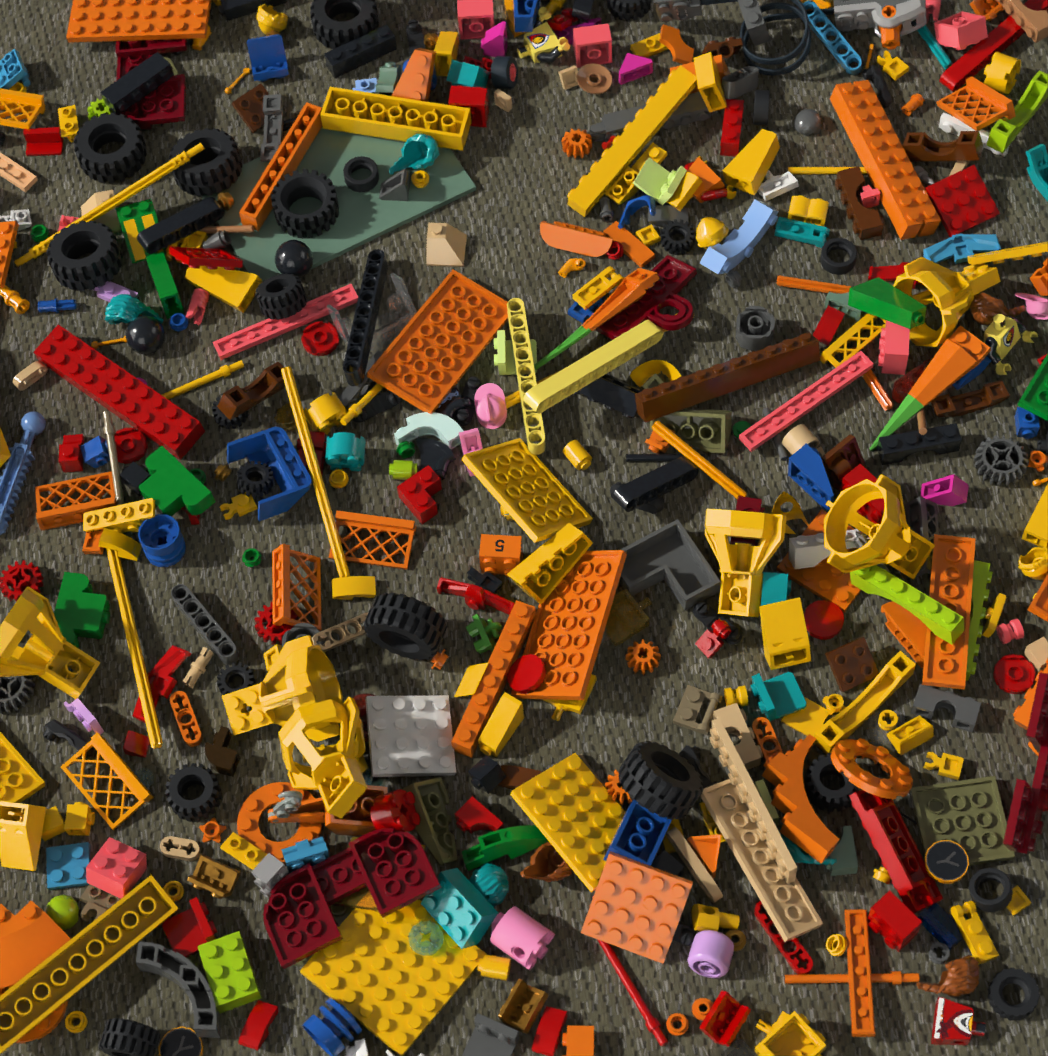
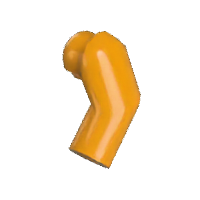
M582 258L569 259L558 273L565 278L571 271L582 270L586 262Z

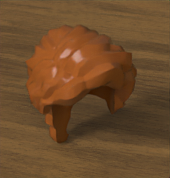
M983 292L974 295L970 305L973 318L982 325L991 324L993 317L997 314L1015 317L1026 310L1024 305L1008 310L1001 299L994 298Z
M546 842L538 847L530 858V865L524 868L520 875L525 879H539L549 883L571 876L573 870L551 843Z
M971 955L950 961L945 964L948 970L942 972L938 984L917 982V988L923 989L926 992L943 993L954 997L972 993L979 984V962Z

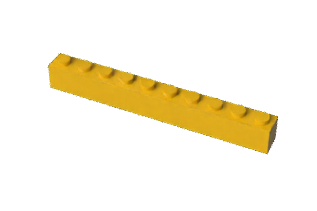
M681 65L677 70H672L667 82H662L658 87L656 95L649 97L645 108L638 110L633 122L627 123L622 135L615 137L611 148L604 150L600 161H595L588 175L581 177L577 188L570 190L567 195L568 206L584 217L588 215L696 87L697 79L694 74Z

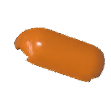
M542 221L540 224L542 239L549 246L557 249L599 257L604 255L612 245L613 237H606V233L559 221H554V224Z
M893 601L882 605L881 612L885 613L887 618L885 625L916 663L923 668L927 626L910 611Z

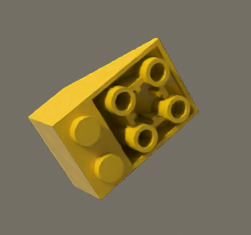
M800 597L759 606L764 655L770 669L775 670L810 662V644Z
M0 801V860L2 867L36 871L46 807Z

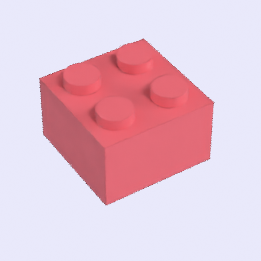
M457 0L460 40L485 38L486 31L495 26L493 0Z
M961 11L934 23L936 40L939 44L944 45V47L964 50L968 45L977 44L988 37L985 16Z
M609 24L573 28L574 55L577 68L590 63H612V38Z
M887 320L885 328H881L878 366H881V373L905 375L909 356L910 329Z
M109 837L86 867L87 883L122 899L132 890L146 871V854Z

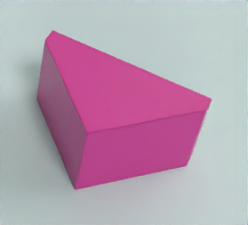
M627 53L619 70V84L622 85L653 73V61Z

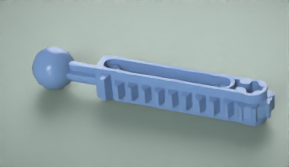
M36 411L26 413L21 419V427L24 431L20 443H15L14 447L9 448L11 456L8 458V462L4 464L6 468L2 469L3 476H0V535L6 533L5 530L9 527L7 522L12 519L10 514L14 513L12 508L16 507L15 500H19L18 493L22 492L20 487L24 486L23 480L27 478L25 474L29 473L28 466L32 465L30 461L35 460L30 450L34 437L45 429V418Z

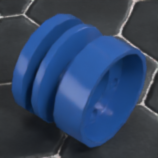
M157 514L154 518L144 520L140 525L138 538L145 556L151 564L157 567H169L182 559L186 551V544L179 524L173 517L166 514Z
M328 998L325 1002L331 1011L324 1006H320L319 1009L324 1018L321 1020L312 1014L302 1026L327 1054L338 1056L345 1049L340 1039L344 1037L352 1042L354 1038L348 1030L350 1029L353 1033L359 1035L362 1029L357 1024L355 1017L342 1004L337 1003L332 998Z

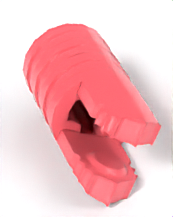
M926 0L927 22L929 21L930 14H933L935 22L938 21L941 0Z
M199 288L194 289L186 314L188 319L194 317L193 323L198 326L202 322L210 296L206 290Z

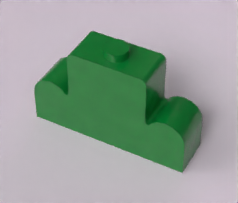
M162 445L146 458L145 464L151 476L139 485V489L144 499L153 498L155 500V509L160 514L172 517L185 506L191 515H200L215 503L211 491Z
M64 572L54 615L63 637L67 639L66 641L79 648L77 637L95 639L103 637L105 626L110 622V603L106 595L92 593L93 588L86 575Z

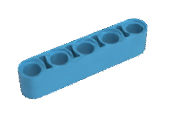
M813 1L804 2L803 6L806 10H814L812 14H807L809 27L848 74H859L862 70L860 56ZM819 22H823L825 24L821 28L816 26V24ZM833 35L836 39L829 41L827 37ZM840 49L847 50L845 54L838 53ZM852 62L858 63V66L856 68H851L849 64Z

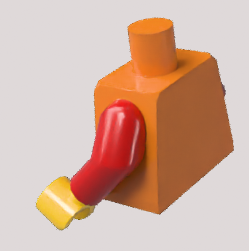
M701 156L684 166L687 170L686 173L690 172L702 180V183L692 195L699 203L724 197L727 199L735 198L737 191L732 192L733 185H728L727 188H724L725 185L721 178L707 166V160L705 162L702 161Z

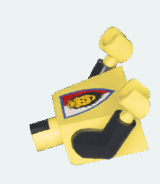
M541 7L538 11L540 18L535 20L533 32L524 34V46L518 48L517 52L521 59L530 55L534 63H552L562 56V50L568 51L570 49V44H568V40L565 37H561L558 40L548 23H544V20L551 18V13L545 7Z
M997 314L993 317V322L984 332V343L991 348L987 357L993 365H996V373L998 375H1007L1005 371H1011V366L1008 363L1002 364L1001 361L1021 338V334L1023 341L1027 343H1034L1031 337H1038V334L1034 331H1027L1026 327L1016 318Z

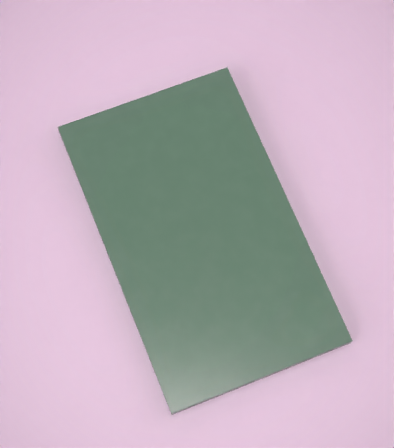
M321 128L296 170H298V173H303V169H308L309 173L316 170L319 176L323 173L327 179H331L336 189L339 204L338 218L335 217L336 223L334 225L330 224V230L327 232L323 229L320 236L314 233L312 234L313 238H308L307 235H303V238H298L296 233L294 236H290L288 230L286 232L281 230V225L278 226L274 210L272 209L259 231L254 230L253 233H229L231 237L230 245L237 257L243 260V267L246 272L256 274L264 281L272 276L281 274L274 262L275 253L278 247L288 240L301 241L310 248L313 255V265L311 268L313 269L475 191L476 186L451 149L438 147L440 154L432 166L416 170L406 168L407 171H412L411 176L416 171H426L430 178L426 187L417 188L410 180L408 201L379 199L381 183L399 173L394 172L390 174L389 169L402 157L401 149L405 142ZM364 156L374 160L377 164L379 181L373 189L360 193L348 188L345 183L343 169L349 160ZM260 157L242 165V172L234 184L232 183L231 187L227 190H222L224 193L228 192L231 194L234 205L231 209L225 210L224 216L216 221L218 226L242 225L239 212L270 161L261 162ZM364 168L357 169L351 174V178L354 180H365L372 175V171ZM214 193L212 196L203 195L201 198L204 200L208 197H214L217 200L218 194ZM303 197L296 200L291 205L289 211L299 215L310 214L318 210L323 203L314 197Z

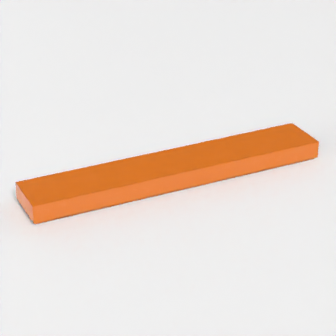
M845 910L852 1037H875L867 910Z

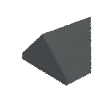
M404 169L381 183L379 199L408 201L412 171Z

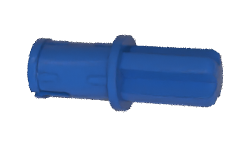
M58 298L49 301H38L39 313H59V310H74L77 306L74 299L58 300Z

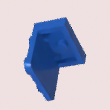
M280 34L247 40L254 81L263 82L269 78L280 79L289 75L283 39Z

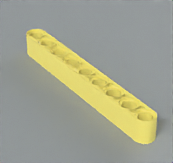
M512 298L507 303V313L527 445L530 453L539 455L545 451L542 414L529 410L528 408L531 407L523 401L526 391L537 385L525 306L521 299Z
M645 320L532 387L525 393L523 401L535 412L542 413L657 344L662 339L664 332L650 320Z

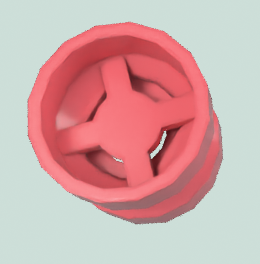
M1018 619L1010 620L1008 624L1002 623L996 627L997 635L1002 644L1010 643L1012 639L1024 638V630Z

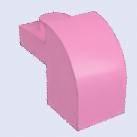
M478 428L459 432L463 456L464 454L483 449ZM467 467L470 477L475 476L472 473V471Z

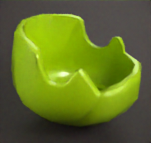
M59 895L48 902L46 914L62 930L73 927L79 920V906L72 896Z

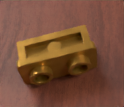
M201 855L193 875L188 876L187 881L193 883L192 886L199 890L206 889L211 892L213 897L223 899V897L232 895L241 872L206 855Z
M519 978L512 987L505 1004L501 1007L498 1017L506 1026L528 1034L549 995L545 991L527 985L524 980Z

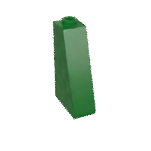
M161 251L146 256L145 258L166 318H171L175 313L184 314L185 312L164 252Z
M879 277L851 287L849 290L848 305L908 329L917 327L925 322L927 306Z

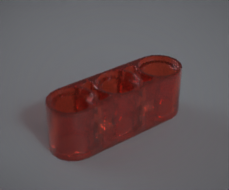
M932 359L924 361L894 382L892 399L896 403L903 402L916 383L913 380L917 381Z

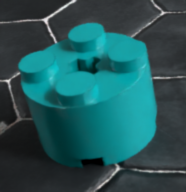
M349 432L334 433L332 438L328 436L326 440L325 462L330 465V469L334 471L336 469L350 468L351 471H361V467L365 463V438L362 436L360 439L356 438L354 433Z

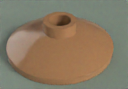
M590 63L578 70L577 83L587 93L602 94L611 87L612 76L604 66Z

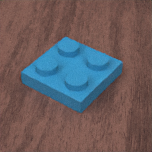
M89 842L46 848L47 889L49 891L89 885L86 878V867L91 861Z

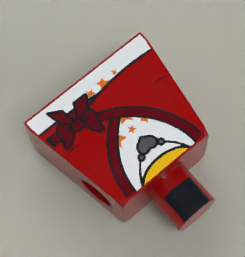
M938 997L935 1006L931 1044L968 1045L971 1034L984 1037L986 1023L973 1021L974 1009Z

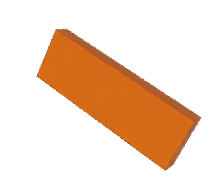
M615 221L603 232L606 233V237H613V241L620 242L624 247V254L639 267L643 268L655 258V253L625 227L619 229V222Z

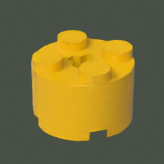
M995 52L991 65L987 64L984 70V75H987L984 84L997 92L1009 94L1016 84V73H1020L1021 60Z
M332 392V396L326 393L310 403L311 408L309 410L304 409L305 418L314 432H325L326 435L333 426H342L340 420L348 413L335 392Z

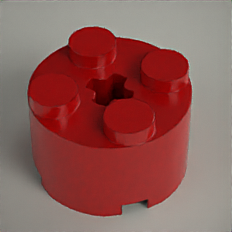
M398 789L374 798L373 801L375 803L374 806H371L370 815L376 830L394 828L397 831L409 832L416 825L420 824V816L416 812L414 805L415 796L412 792Z

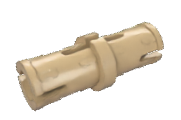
M202 648L195 662L191 663L189 672L184 680H182L184 685H189L188 687L192 689L194 688L195 683L200 675L205 673V667L212 656H214L211 650L207 651L208 648Z

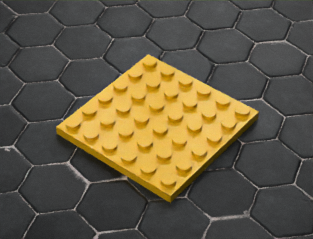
M369 892L338 927L343 939L315 953L303 966L300 973L328 997L342 1004L358 1022L399 1056H403L478 967L479 958H484L486 953L476 945L461 949L420 904L421 900H417L382 918Z

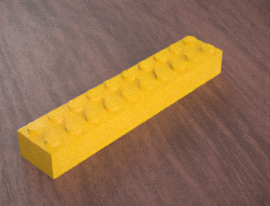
M152 875L0 996V1055L179 909Z

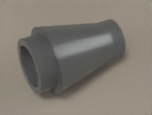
M219 230L204 241L202 245L203 248L208 249L227 248L231 244V237L226 230Z

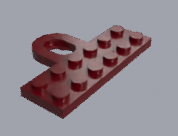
M667 255L651 270L657 272L660 278L655 282V285L645 289L646 294L641 299L598 327L595 331L613 340L645 320H650L658 327L670 331L686 327L693 320V307L688 300L676 294L697 275L696 268ZM672 306L678 309L679 313L676 315H663L659 311L663 307Z

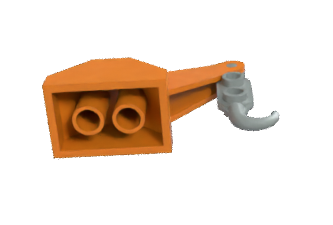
M367 785L364 794L356 800L350 811L342 819L327 812L322 797L301 802L303 799L301 792L285 791L278 795V798L284 797V800L276 803L273 809L268 810V822L325 823V827L336 835H365L376 830L370 815L371 806H374L375 803L373 800L377 796L388 793V788ZM325 810V812L305 813V812Z

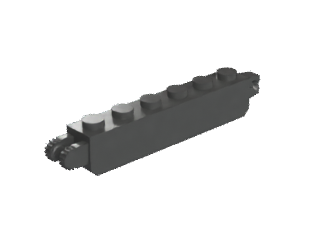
M700 92L689 94L659 130L671 129L674 126L688 125L691 122L704 121L711 118V113ZM646 105L604 114L602 122L590 126L592 141L606 140L607 142L612 135L621 136L627 123L633 122L640 108L644 109Z

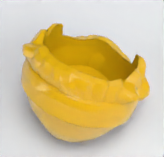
M266 4L258 7L256 19L261 31L265 35L271 31L281 32L285 30L288 22V17L285 13L273 10L271 5L267 7Z
M712 217L703 218L696 230L698 246L707 249V246L720 244L723 238L728 236L729 228L718 219Z
M1034 547L1025 556L1020 555L1018 568L1021 569L1025 576L1036 580L1045 579L1048 574L1047 547Z

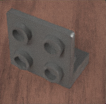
M477 1013L474 1020L475 1029L462 1056H512L520 1038L519 1031Z

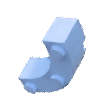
M754 199L747 213L742 218L745 220L738 230L734 229L725 238L724 244L718 243L714 246H709L700 264L717 274L728 273L745 257L749 258L754 247L764 236L770 225L773 226L777 221L779 211L761 200Z

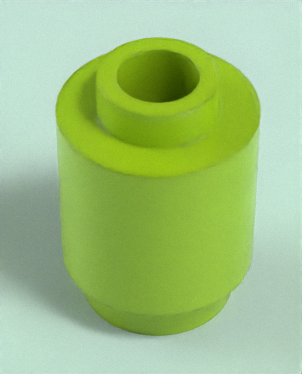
M394 460L393 464L390 463L389 475H393L395 480H407L417 473L418 463Z

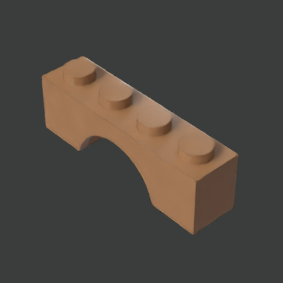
M996 0L1035 43L1048 37V12L1046 10H1031L1024 6L1021 0Z

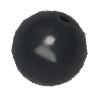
M288 240L278 247L274 262L281 274H295V276L301 278L312 268L313 255L305 243L298 240Z
M143 315L129 323L126 329V340L129 347L135 352L148 355L162 347L165 341V331L163 325L152 316Z

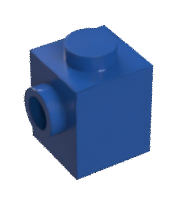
M1017 407L1014 416L1017 437L1025 439L1037 437L1040 428L1039 417L1021 407Z
M97 436L80 446L84 462L93 468L103 466L110 461L107 440L101 436Z

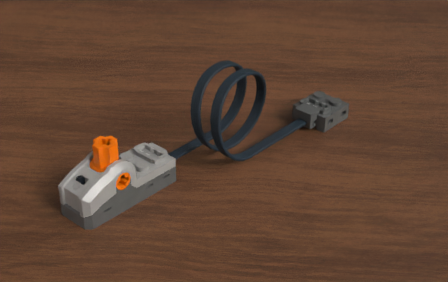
M654 0V5L659 22H669L671 20H688L694 18V16H701L702 5L738 2V0ZM800 0L790 1L794 2L801 11L797 7L783 2L759 6L761 12L772 9L792 11L764 16L765 23L801 18L804 22L805 32L800 44L794 51L785 56L763 58L751 53L747 48L750 35L748 30L745 33L746 24L743 21L740 29V38L742 39L744 57L749 66L759 69L760 74L770 76L784 75L794 71L805 61L811 46V32L807 14H812L814 10L806 11ZM834 0V8L821 9L825 15H835V24L838 31L865 30L873 27L876 35L882 39V48H887L888 50L900 46L901 36L912 33L927 24L926 0ZM806 44L804 52L802 53L800 58L793 64L784 68L766 69L755 65L750 60L752 59L757 63L765 65L782 64L795 58L803 50Z

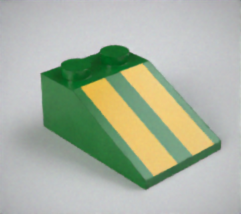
M151 198L115 208L132 264L144 261L146 256L151 255L137 241V236L142 230L159 222ZM166 247L163 248V249H161V250H159V251H157V252H155V253H158V252L163 251V252H164V255H165V254H166Z

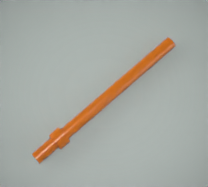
M892 971L891 973L871 974L872 983L892 982V985H901L902 982H919V973ZM848 974L785 975V984L849 983Z

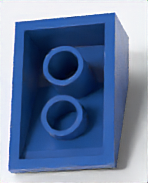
M806 443L789 457L788 476L823 509L829 512L830 507L826 503L828 500L833 503L834 494L820 453L816 448H811Z

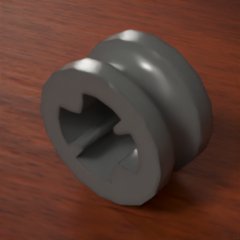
M942 942L934 943L929 950V958L935 964L945 963L950 955L948 946ZM942 949L945 957L942 955L941 958H937V954L933 950Z

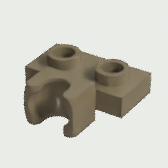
M89 884L80 897L81 902L86 904L81 911L82 920L88 922L93 916H96L95 919H97L117 903L120 898Z

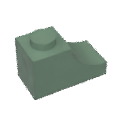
M386 62L385 65L380 67L376 93H393L401 78L402 65H396V62Z
M829 292L827 294L825 308L829 305L845 313L844 316L859 321L864 314V311L848 305L849 292L842 294Z
M843 826L841 841L828 856L837 859L833 865H825L826 870L830 869L831 876L857 874L858 862L852 826Z

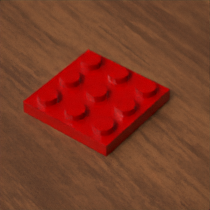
M975 165L925 188L949 237L963 233L1000 214Z
M169 247V254L174 256L175 260L182 261V264H187L190 268L199 269L200 266H206V268L214 270L218 269V267H224L226 270H235V268H242L243 260L222 249Z

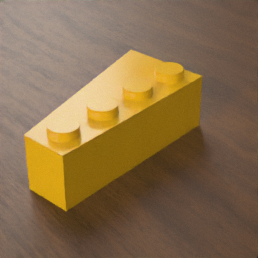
M568 523L507 575L528 596L542 604L593 542L582 531Z

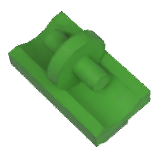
M478 614L472 616L474 621L467 625L466 629L471 637H475L478 634L481 636V639L474 642L476 651L480 654L488 650L493 652L496 645L494 639L500 637L498 632L502 629L500 622H493L492 619H488L486 623L485 619L480 618Z

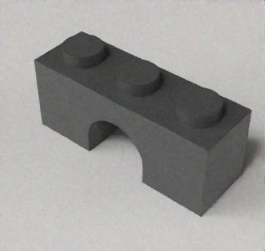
M920 684L911 714L920 715L931 720L935 710L946 708L952 712L954 717L952 727L972 733L981 703L971 697L957 696L952 691H941L934 686Z

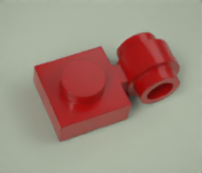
M566 8L562 11L561 15H555L553 19L549 20L547 23L550 28L563 31L577 21L578 18L571 16L573 8Z
M716 620L711 626L713 630L707 629L695 643L707 658H712L724 645L720 637L725 639L732 632L730 625L725 620Z

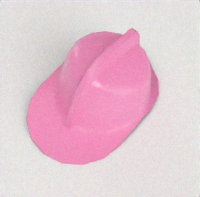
M1015 293V296L1025 299L1026 310L1032 318L1048 320V299L1027 293Z
M494 383L482 385L477 389L474 398L477 419L485 428H499L505 423L507 418L505 395L503 390Z

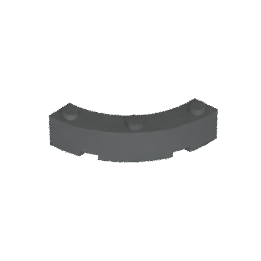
M138 941L136 964L140 972L158 974L177 984L191 1000L194 1012V1030L197 1036L220 1038L219 1011L216 1008L211 989L198 968L178 952H174L159 944Z

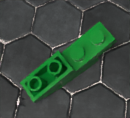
M536 825L515 826L479 836L480 844L462 851L465 866L469 871L506 854L509 855L510 859L516 858L549 841Z

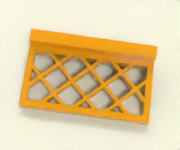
M0 88V111L6 110L0 113V125L29 130L39 113L44 114L46 110L44 95ZM21 112L23 113V114H21V115L14 116V114H18V113H21ZM24 119H27V120H28L27 122H20L21 120H24Z
M97 732L91 737L92 740L65 762L61 768L112 830H114L144 803L152 800L154 796L107 740ZM91 747L97 750V760H86V753ZM74 762L81 763L80 774H72L68 768ZM85 763H96L95 775H84ZM100 764H108L110 766V776L99 775ZM84 778H95L93 790H86L83 787ZM98 778L109 779L108 791L97 790ZM113 779H121L123 781V791H112ZM97 793L108 794L107 805H98L96 803ZM111 794H122L121 806H110ZM126 795H134L139 800L132 807L125 806ZM110 809H121L120 818L113 823L109 818Z

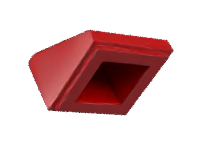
M128 730L123 746L125 754L146 758L150 745L149 737Z

